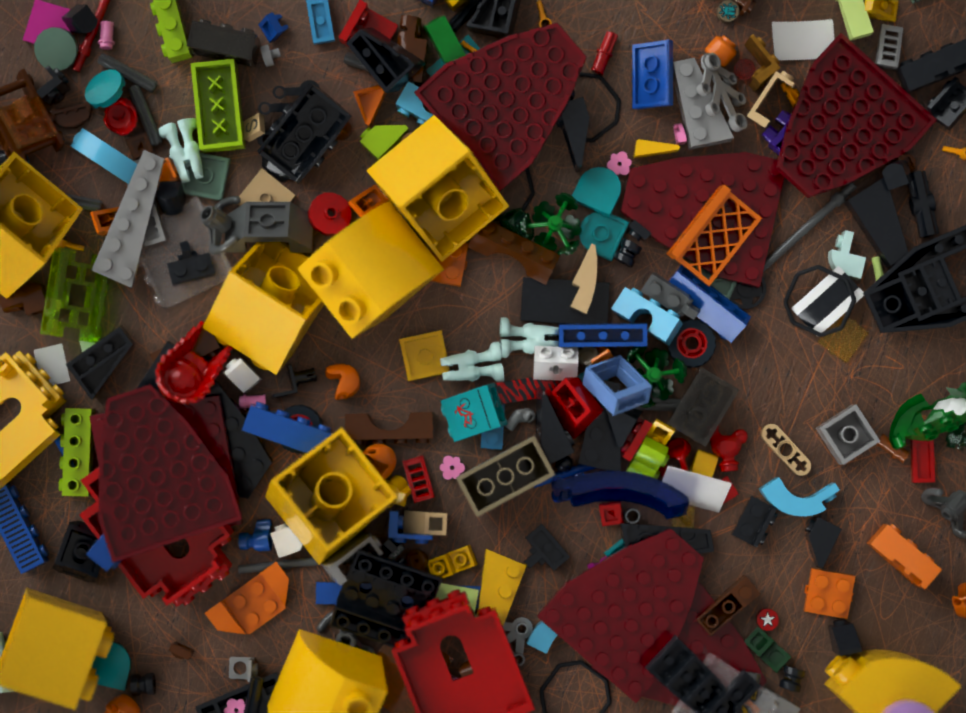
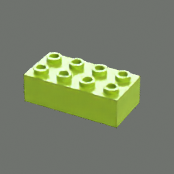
M235 59L191 63L199 150L202 153L246 149L238 67Z

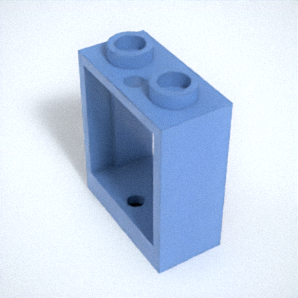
M621 355L585 368L582 384L613 416L649 402L652 386ZM616 376L627 389L614 393L603 380Z

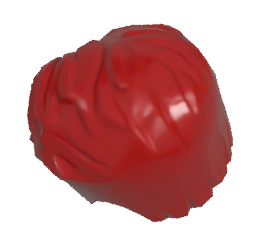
M121 97L114 104L105 107V118H103V121L110 131L121 136H126L133 132L137 126L138 114L130 100Z

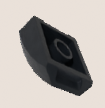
M69 522L52 568L59 573L81 579L85 582H95L101 566L88 557L86 553L98 539L85 522Z

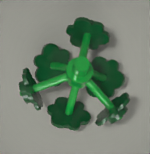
M560 193V195L555 196L557 205L561 207L557 215L553 213L555 211L553 205H549L547 201H542L539 206L533 208L532 220L536 223H532L529 213H525L520 227L522 233H525L526 237L530 238L532 236V228L547 226L549 229L548 233L541 232L539 236L536 235L534 237V241L551 251H556L557 249L555 238L552 237L553 232H558L565 246L561 247L557 254L561 255L564 253L567 256L577 250L576 247L579 246L580 241L568 242L566 237L570 240L574 239L575 236L581 234L582 228L579 226L581 224L580 219H575L573 215H567L565 220H562L561 216L565 209L568 211L572 209L577 210L579 206L572 195Z
M646 346L633 347L627 353L628 359L626 361L634 363L638 360L647 370L646 374H644L642 369H636L635 366L632 367L644 379L649 381L648 383L652 386V396L659 398L661 401H666L669 395L674 393L672 388L674 382L671 379L665 380L661 377L674 374L675 379L682 384L687 375L686 365L679 358H676L672 364V370L662 371L664 366L669 365V353L666 350L660 351L658 348H654L652 352H647L645 359L648 362L646 363L641 357L646 350ZM649 398V402L640 407L648 408L655 406L656 403Z

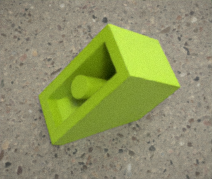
M375 125L372 129L368 127L361 134L360 137L362 139L360 143L371 155L380 160L402 140V137L409 132V128L406 125Z

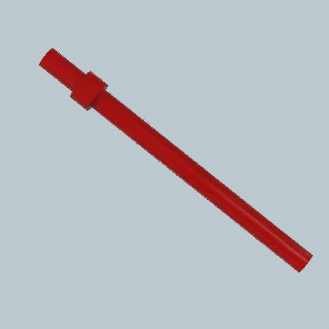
M110 0L100 1L95 13V17L98 20L97 26L92 32L86 34L83 44L79 45L78 55L72 70L80 73L86 57L89 58L92 51L90 47Z

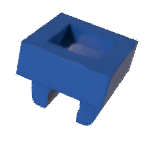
M273 12L267 14L259 23V27L269 43L277 40L288 28L287 25L281 26L278 22L282 16L280 14L274 15Z

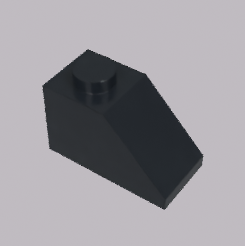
M815 516L813 520L810 519L805 527V531H807L805 537L815 565L823 568L842 529Z
M846 619L833 621L834 625L828 626L834 653L843 656L862 652L853 623L847 622Z

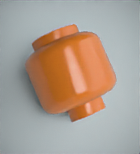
M725 35L722 37L715 36L705 48V53H715L720 58L721 67H726L736 56L737 51L735 47L737 45Z

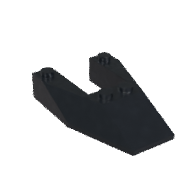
M966 225L913 247L863 292L880 333L947 328L966 320V296H960L944 260L945 257L966 249Z

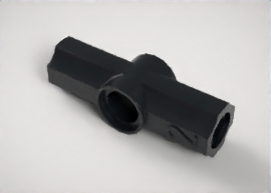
M925 170L912 172L913 181L908 184L910 193L909 207L912 215L915 216L919 238L939 234V229L935 217L936 203L933 194L929 190Z

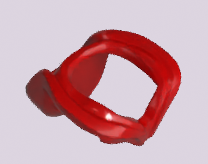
M676 438L666 445L669 448L667 455L670 456L669 459H677L681 469L689 471L685 458L691 451L690 443L683 438ZM667 464L664 468L662 466L659 468L662 477H664Z

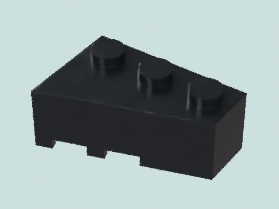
M482 0L466 26L470 32L505 38L513 35L521 0Z

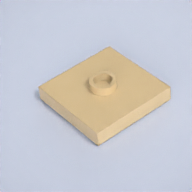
M261 168L240 194L241 202L238 205L241 206L245 202H292L296 195Z

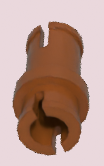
M884 433L879 437L880 442L875 444L889 453L892 459H898L901 463L910 454V451L903 447L897 450L893 449L889 437Z

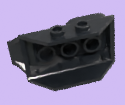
M311 83L294 104L289 103L282 112L285 116L280 122L277 119L268 129L272 133L257 150L262 157V167L281 182L294 180L299 184L313 166L318 168L325 159L322 155L327 149L331 151L339 141L336 137L352 117L338 102Z

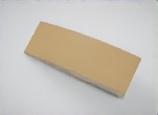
M592 243L572 282V285L579 289L570 308L584 315L587 314L591 304L597 279L596 245Z

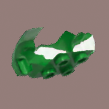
M966 381L958 389L946 387L950 395L936 400L931 406L921 393L902 404L890 427L889 441L893 449L897 450L907 446L906 439L919 441L934 440L939 436L938 434L945 431H955L959 428V425L964 424L966 421ZM932 409L924 422L921 412Z

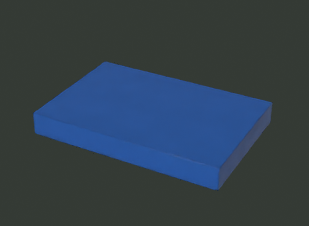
M673 40L633 44L632 109L640 110L673 106Z

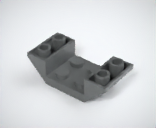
M245 202L228 214L231 217L232 225L230 230L225 233V242L233 235L238 236L239 241L224 253H246L247 242H289L290 253H312L313 227L308 220V212L291 202Z

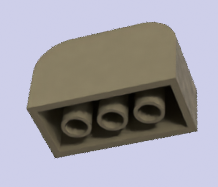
M532 436L457 476L456 479L476 517L555 476V473L535 436Z

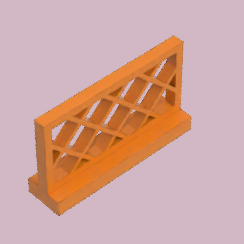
M725 184L715 190L666 253L671 259H675L707 286L712 284L762 219L731 193V189ZM728 199L735 203L736 212L725 213L724 204ZM740 214H749L754 221L750 226L742 227ZM736 215L738 228L727 229L726 216ZM721 216L723 229L712 230L711 220L714 217ZM738 230L739 240L737 243L729 244L727 231ZM723 232L724 245L714 246L712 233ZM708 233L710 246L699 247L698 237L700 234ZM725 247L726 257L721 261H715L714 248ZM710 249L711 262L700 263L699 250ZM695 250L696 263L689 264L683 259V256L687 251ZM712 264L713 273L709 279L702 275L701 265Z

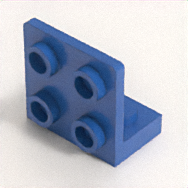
M390 510L388 538H393V542L406 543L407 539H415L417 544H428L429 540H433V535L399 532V529L403 528L404 515H400V510Z

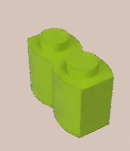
M645 436L624 475L646 487L651 482L655 483L660 475L658 469L660 466L664 468L670 456L667 455L669 448Z

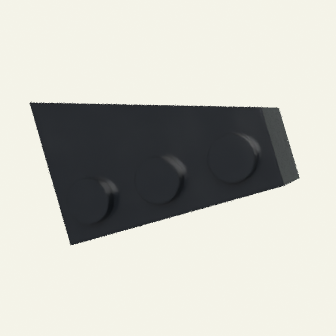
M374 28L360 29L346 43L385 93L398 92L426 64V62Z
M966 39L955 44L949 43L940 47L941 50L934 53L933 51L926 52L920 55V59L915 61L908 59L900 63L901 67L896 70L902 88L909 94L966 71Z
M120 325L66 364L91 400L126 355L134 341L125 328Z

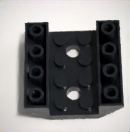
M358 549L346 574L347 581L342 584L329 626L390 647H395V643L407 638L410 641L411 638L406 634L405 623L402 618L404 614H407L405 610L417 605L419 608L427 606L426 602L436 597L443 578ZM362 582H369L372 587L364 590L360 587V584ZM404 596H410L413 602L405 604L401 599Z

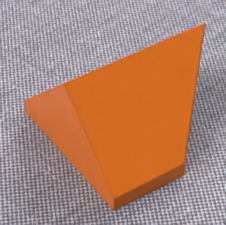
M380 85L353 91L366 127L370 129L386 95Z

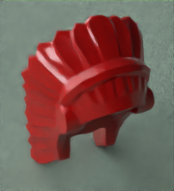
M200 321L197 327L193 326L186 337H182L173 349H168L167 355H162L161 361L157 364L155 374L158 388L162 396L171 403L189 405V403H197L203 399L206 394L211 392L210 387L215 384V378L223 369L222 365L227 362L231 355L230 351L233 347L227 345L216 356H213L209 362L192 351L197 345L203 330L202 327L205 323L203 321Z

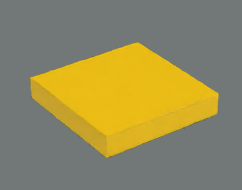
M442 330L399 339L408 382L442 375L443 372L450 371L449 366H441L440 358L447 357Z

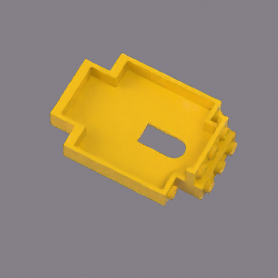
M18 351L13 356L5 352L0 357V405L11 398L19 400L21 404L19 415L0 431V489L61 435L56 430L59 426L50 416L67 402L62 396L65 394L64 391L57 384L53 386L49 382L51 378L43 368L39 370L35 366L37 361L29 353L25 355L21 351Z

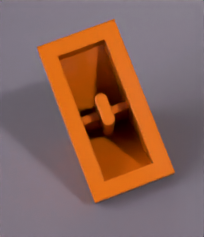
M374 184L351 199L348 204L361 218L389 200Z
M119 207L90 212L97 234L102 237L107 235Z

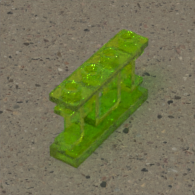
M62 247L54 250L40 334L63 337L64 327L80 329V341L93 343L98 341L102 332L100 326L101 317L105 313V305L103 304L104 297L108 293V277L96 273L95 283L85 281L86 269L92 270L98 256L97 254H92L91 264L75 262L76 250ZM67 265L78 267L76 279L65 278ZM71 284L87 287L84 308L68 305ZM60 309L71 310L69 323L58 321ZM79 312L90 313L88 326L78 324Z

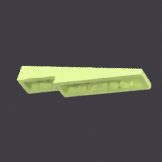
M836 0L839 3L850 41L870 36L874 32L868 13L865 11L863 0Z

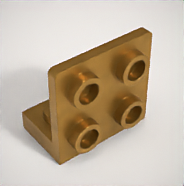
M752 34L745 43V47L761 66L754 72V75L751 77L753 80L749 84L755 92L768 82L776 71H779L780 62L774 54L768 53L765 49L766 44L759 36L756 38Z

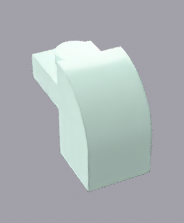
M845 230L841 235L837 236L835 247L838 250L832 249L828 251V261L832 270L839 266L851 279L859 280L862 278L866 257L849 253L854 232Z

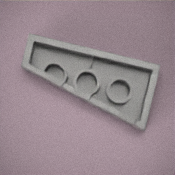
M695 58L673 62V81L689 150L727 143L734 139L721 110L719 114L713 117L706 113L705 107L711 103L712 92L704 97L698 94L697 85L702 83L703 74Z

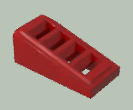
M423 455L402 461L413 502L417 503L434 498L435 494ZM421 463L422 467L409 470L408 466ZM421 471L424 473L423 476L411 478V474ZM426 480V484L414 487L413 483ZM428 488L429 492L416 495V491Z

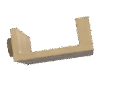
M783 70L781 74L777 71L775 72L747 117L766 129L771 121L757 111L777 80H781L792 88L795 86V83L792 82L794 77Z

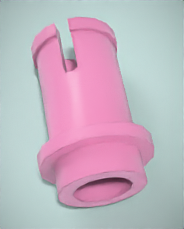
M111 21L100 22V40H98L100 49L111 50L115 45V41H113L114 23Z
M244 393L243 396H239V408L244 409V411L250 408L251 403L255 405L256 402L266 404V394L246 396V393Z

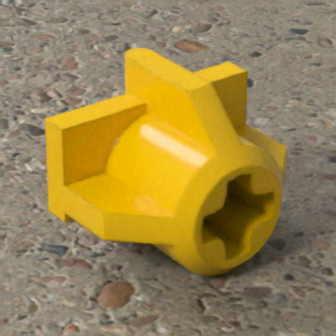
M395 475L390 480H385V482L398 497L393 505L397 504L404 507L407 497L411 494V489L402 476Z

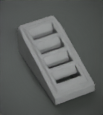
M881 24L875 64L880 68L890 70L898 68L903 27ZM886 31L896 32L897 36L885 35ZM885 39L896 41L895 44L884 43ZM884 47L894 49V52L883 51ZM883 55L893 57V60L882 58Z

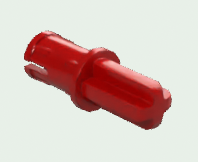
M606 32L600 49L596 51L598 54L591 67V71L600 75L604 74L609 58L613 56L611 53L618 38L616 33Z

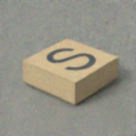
M257 113L243 121L244 139L250 142L265 134L264 115L261 113Z

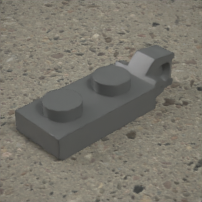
M655 272L651 274L641 292L656 300L667 309L673 310L681 317L685 314L694 320L700 312L698 307L691 304L693 299L689 297V294Z

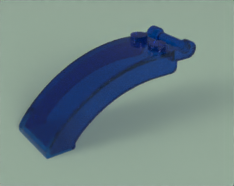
M625 471L576 473L571 478L562 479L561 477H555L551 481L553 489L551 493L552 500L556 503L570 500L573 507L602 501H625L654 509L664 515L667 520L687 515L689 499L685 494L665 482L638 473Z

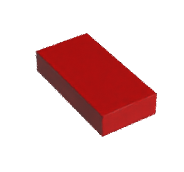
M910 439L912 483L935 482L934 440L919 441Z

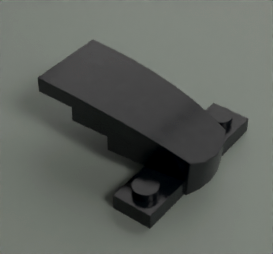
M676 635L645 666L658 681L696 713H740L742 706L761 687L744 669L725 687L715 674Z

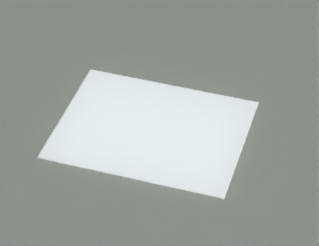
M668 466L656 496L719 513L732 483Z

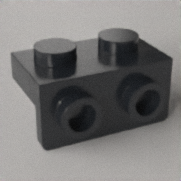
M48 65L46 70L53 78L36 92L51 106L53 103L54 105L60 103L65 98L64 95L71 89L67 85L69 80L57 67L53 70Z
M956 76L944 84L942 91L937 97L935 96L929 101L927 107L928 112L937 119L936 122L949 131L966 113V87L960 84V80Z

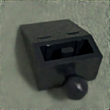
M573 90L570 100L556 125L557 127H562L575 173L580 172L582 167L590 117L584 97L574 99L575 91Z
M539 387L536 389V438L549 463L555 462L556 468L560 472H568L573 466V461L568 455L574 453L571 446L575 445L567 429L563 430L546 393Z

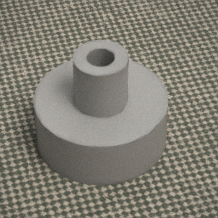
M268 44L260 46L266 68L275 65L273 59L281 57L279 48L270 50Z

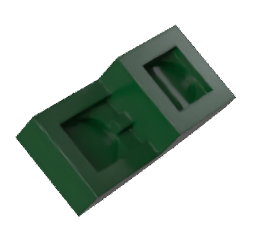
M759 626L745 640L746 645L776 673L792 658Z

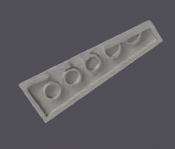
M146 150L143 151L92 267V271L133 288L139 259L165 162L164 158Z

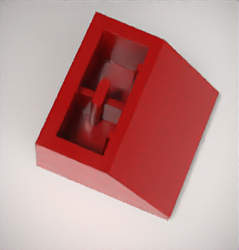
M565 377L550 394L549 401L558 420L573 439H576L604 411L578 377Z

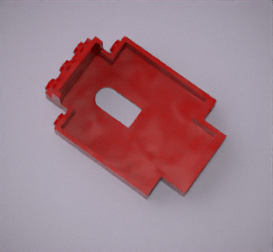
M98 467L80 480L96 502L79 514L97 539L103 534L99 523ZM229 524L185 538L189 545V552L184 557L173 556L164 545L122 559L118 567L143 599L148 595L152 598L163 589L166 594L162 600L166 606L172 602L176 607L182 603L186 606L195 599L193 595L197 592H206L213 586L211 582L217 578L221 581L230 574L228 570L233 564L220 547H223L232 540L230 536L234 530Z
M457 589L447 594L448 597L439 600V597L427 601V606L419 608L417 605L405 610L407 614H404L402 618L405 623L406 634L411 640L408 641L406 638L396 642L395 647L392 648V654L416 713H528L535 710L534 703L496 607L491 609L490 606L479 609L478 614L475 615L466 591L460 592ZM450 635L456 636L461 640L473 670L472 674L454 681L440 647L443 638Z

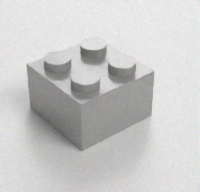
M857 404L850 405L815 428L839 465L846 464L880 442Z

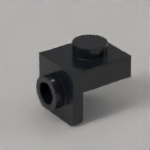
M633 220L627 227L630 230L629 234L637 241L641 239L644 242L651 235L636 220Z

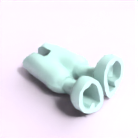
M186 118L177 121L184 140V148L180 145L175 123H168L158 129L161 138H167L171 145L169 157L173 160L182 183L190 181L189 170L187 169L192 166L191 169L196 179L203 178L199 145L196 141H193L192 132L197 129L196 118Z
M507 317L500 318V337H526L523 341L500 339L501 358H507L511 352L516 350H523V352L531 355L534 353L535 346L559 347V341H545V336H559V327L536 325L532 322L524 324L523 327L511 325Z
M492 342L489 349L481 353L467 350L464 353L440 358L441 366L458 364L459 368L457 371L443 372V381L469 380L474 382L480 376H489L496 382H504L502 363L483 367L475 366V364L480 362L501 361L499 342Z

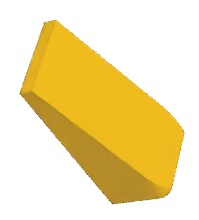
M638 139L635 142L633 158L675 153L679 151L680 146Z

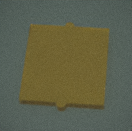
M843 314L825 331L839 327L845 315ZM848 318L845 327L841 331L820 337L817 342L829 350L830 355L834 354L847 363L869 332L859 326L856 320Z

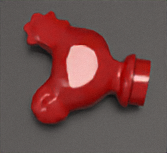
M711 423L706 427L707 431L705 434L711 442L713 453L722 459V462L719 463L721 472L738 471L739 462L734 459L739 454L742 444L746 443L748 439L747 432L743 429H738L731 435H722L718 430L719 426Z

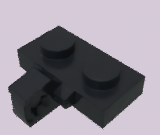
M188 241L180 243L182 255L177 256L179 261L167 263L173 286L215 275L210 253L197 255V251L191 252Z
M540 524L525 537L532 546L529 550L532 555L524 561L528 568H531L537 562L540 565L546 562L555 571L570 558L543 524Z

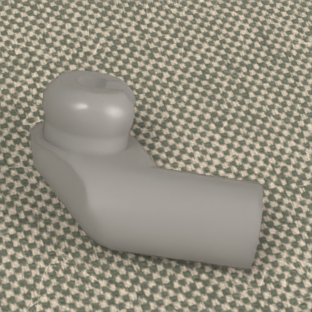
M529 408L516 409L507 420L508 424L504 426L513 432L518 423H531L535 420L536 415Z

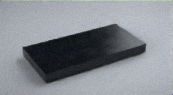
M523 277L520 321L561 324L607 323L610 283L596 282L591 304L587 314L584 315L570 308L579 289L572 285L573 280L549 279L545 285L532 278Z

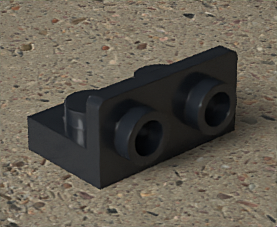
M751 496L731 535L754 547H758L759 544L762 545L768 535L765 532L769 525L772 526L778 516L775 513L777 508Z

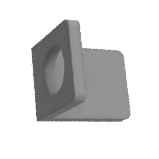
M255 657L229 658L230 679H248V682H250L251 677L258 675V663H255ZM235 663H245L246 672L237 674L234 671Z

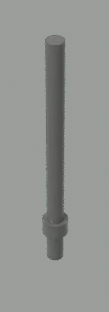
M853 182L849 183L840 192H836L831 196V200L766 258L763 272L835 207H840L846 201L845 198L857 189L856 185Z
M356 553L342 562L343 565L351 564ZM313 557L277 561L282 569L318 565ZM276 561L238 565L239 574L261 572Z

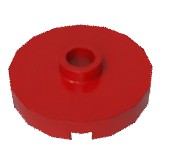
M333 192L318 195L311 202L308 209V220L311 226L326 236L337 235L349 225L352 218L348 202L341 195ZM327 211H333L334 216H329Z

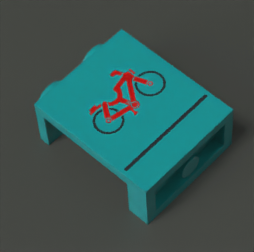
M495 383L441 400V412L447 419L449 425L448 433L454 442L508 424Z

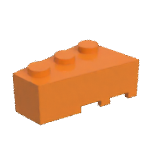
M883 524L867 544L915 587L925 590L942 569L934 563L935 561L929 555L917 549L918 546L909 538L906 540L900 535L902 532L895 525Z

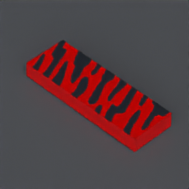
M533 377L499 382L495 383L501 404L536 399V389L539 387L543 389L547 397H550L551 392L559 382L558 380H533Z

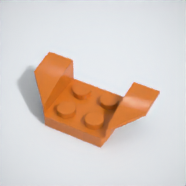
M276 561L206 611L205 615L217 631L251 634L286 609L289 578Z

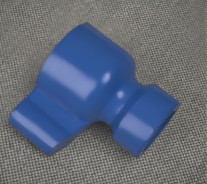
M257 520L253 534L248 532L239 533V549L249 550L250 547H253L255 551H271L273 546L270 534L272 533V520Z

